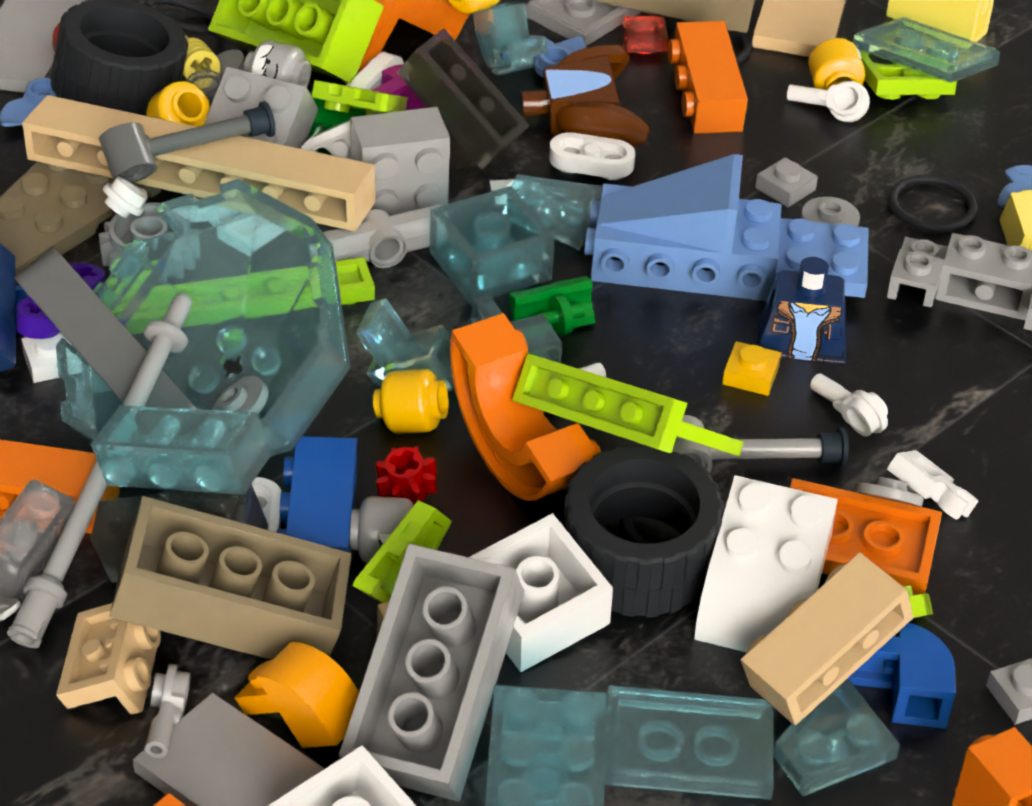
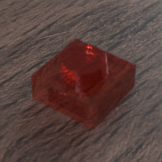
M624 16L623 33L627 52H637L639 54L667 52L668 35L664 16Z

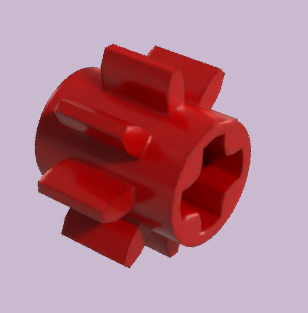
M394 447L391 449L385 462H376L378 476L376 486L379 497L390 495V497L408 498L415 505L418 500L423 502L427 497V493H437L435 459L433 457L423 460L419 447H401L397 449Z

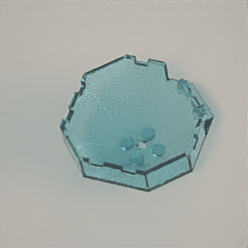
M239 179L220 184V194L198 200L191 193L162 202L156 209V212L173 231L143 241L134 238L130 245L124 243L122 252L109 268L112 272L105 283L99 281L93 290L146 352H148L151 343L144 335V330L149 322L163 321L172 299L177 294H187L192 301L190 311L181 328L188 338V344L180 353L170 352L162 370L208 422V425L193 438L181 441V448L179 450L166 453L137 421L119 460L120 464L158 488L164 487L166 483L185 473L202 470L218 472L292 451L351 368L333 245L311 217ZM61 338L56 345L58 376L65 381L66 401L60 402L61 419L86 442L101 451L123 403L77 350L65 339ZM241 356L239 363L243 367L242 371L239 374L231 373L225 378L227 371L223 367L224 363L227 360L234 362ZM248 376L259 377L269 389L267 401L260 413L252 421L248 422L245 427L236 432L223 434L218 431L210 422V414L220 395L233 383Z

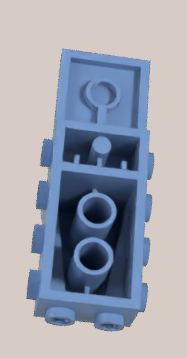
M732 154L633 187L603 183L601 201L592 200L589 227L594 228H587L585 255H593L592 281L767 301L778 272L782 270L799 272L800 263L803 259L818 257L828 263V275L840 276L845 280V296L865 298L868 279L869 228L856 227L851 224H830L812 222L806 219L781 218V203H772L761 199H739L743 155ZM611 257H617L621 260H613ZM661 262L665 263L666 265H658L656 263ZM701 268H710L712 270L706 271Z

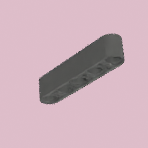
M52 246L16 275L14 279L118 399L124 403L147 352L64 257ZM161 370L138 421L170 457L205 428L208 422L168 375Z

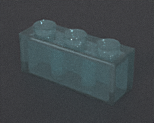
M120 405L91 443L106 484L109 486L245 494L271 456V451L257 412Z

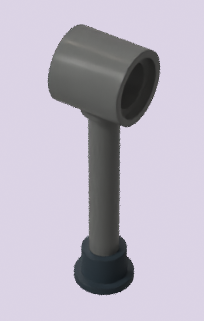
M262 101L257 108L245 110L243 116L154 138H149L145 134L140 123L120 124L102 133L99 137V142L113 181L119 176L134 183L149 177L157 170L154 156L246 133L250 137L261 134L271 137L275 135L276 127L269 104L266 101Z

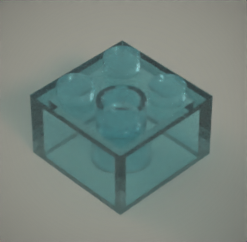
M512 186L431 209L430 253L470 304L552 280L555 236Z

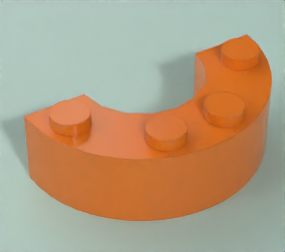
M502 313L452 330L450 361L453 383L467 429L487 467L510 493L520 499L534 501L567 489L571 477L576 475L577 469L584 462L590 461L594 455L600 453L601 449L594 440L587 437L579 423L558 430L544 416V411L512 401L528 353V345L522 332L514 329L505 314Z

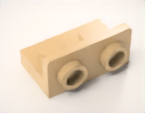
M112 603L79 612L56 696L67 709L116 696L130 714L142 712L147 691L151 685V673L157 647L161 641L160 630L109 617Z

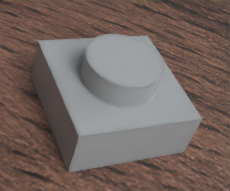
M784 157L757 174L755 188L786 207H790L816 190L818 176L801 167L798 163Z
M1032 658L990 671L986 686L1013 723L1016 725L1031 720Z

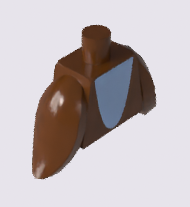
M620 45L595 46L572 52L557 65L546 67L543 70V90L521 92L523 116L546 114L550 133L554 136L569 132L622 140L633 147L645 144L649 134V127L640 117L620 107L614 80L623 72L630 58L629 54Z

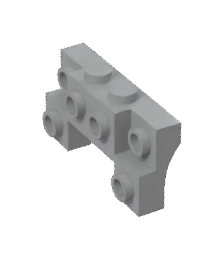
M952 233L949 246L935 244L929 240L905 237L892 271L887 298L896 300L901 284L926 289L923 306L932 308L935 299L1025 320L1023 329L1032 331L1031 250L1021 246H1009L983 240L977 236H965Z

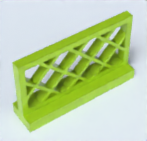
M527 353L512 401L667 453H672L676 437L736 456H740L744 442L682 421L688 403Z

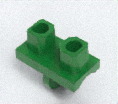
M583 276L570 280L556 281L552 284L532 289L510 292L509 307L514 329L520 330L527 340L556 332L558 335L564 336L571 334L573 328L596 323L591 301L592 279L588 276Z

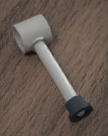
M690 415L683 416L682 421L704 428L703 423L696 417ZM837 428L835 433H819L817 438L736 439L744 442L740 456L680 437H676L673 446L674 452L691 457L695 463L703 466L709 473L712 470L713 459L817 458L819 463H836L838 467H845L849 456V441L845 428Z

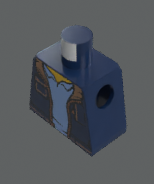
M818 257L803 259L800 263L799 272L789 270L778 272L759 319L757 345L781 352V358L845 365L847 332L845 280L840 276L828 275V263Z

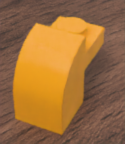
M290 642L273 660L264 662L256 667L248 676L249 683L234 697L245 715L279 712L300 746L308 748L337 746L344 739L359 690L348 674L328 655L310 645Z

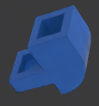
M907 623L896 633V637L893 636L842 684L891 689L892 723L946 729L956 694L955 664L951 652L936 635L920 626Z

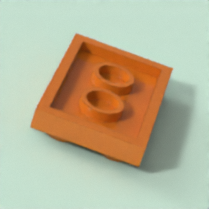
M792 478L790 485L792 489L838 499L833 530L822 570L823 574L829 575L836 567L847 564L861 552L903 587L911 585L913 595L925 594L942 516L941 511Z

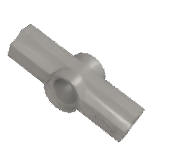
M441 204L390 216L384 210L375 209L368 212L356 232L339 228L314 234L310 237V250L313 255L314 264L365 257L366 262L371 261L375 267L390 268L402 261L407 252L450 241L451 228L447 220L446 211Z

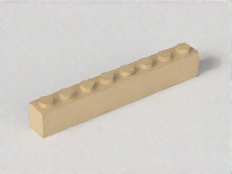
M47 95L22 122L28 160L110 178L112 176L99 142L100 135L108 129L120 124L136 122L142 124L145 134L149 138H154L195 128L196 126ZM234 136L154 156L157 170L149 177L134 182L355 232L376 202L374 164L243 136Z

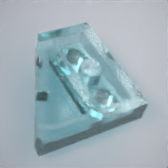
M517 174L499 213L580 250L586 239L587 228H590L592 200L601 201L603 187Z
M847 678L796 726L791 724L775 743L773 757L800 794L806 796L896 760L900 744Z

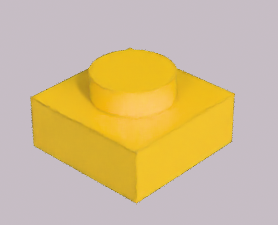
M736 341L724 370L722 385L768 396L780 365L781 352Z

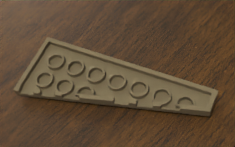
M36 162L0 197V243L15 256V276L50 247L53 246L63 255L96 234V229L99 228L98 224L106 219L113 218L117 213L104 202L108 195L103 191L106 183L112 184L114 182L113 178ZM132 183L144 189L151 198L161 192L159 188Z

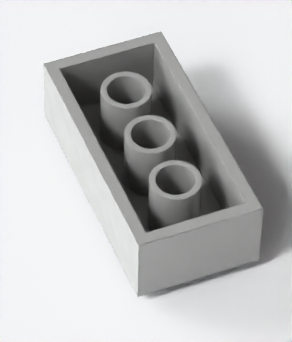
M408 544L339 753L340 758H343L362 745L398 786L460 802L524 594L515 568Z

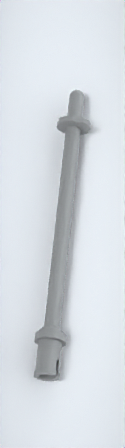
M177 294L172 299L163 321H150L146 326L144 335L151 343V346L43 573L27 579L23 588L26 596L12 626L7 631V635L11 636L10 639L22 646L29 648L40 647L42 637L55 609L63 607L67 593L64 590L62 581L170 352H182L188 344V338L181 330L192 305L191 298L187 294Z

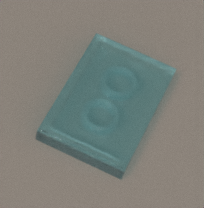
M905 17L854 34L853 41L854 45L861 51L950 83L998 65L1000 57L998 49Z
M608 685L602 784L771 800L774 788L773 706L765 699Z

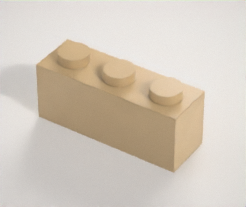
M859 552L847 564L836 567L827 577L825 584L807 600L804 599L797 602L788 612L786 619L768 635L760 636L750 645L746 655L740 659L750 687L796 726L914 618L907 589Z

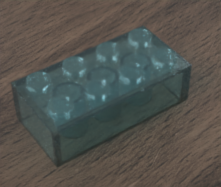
M494 685L485 806H604L607 693Z

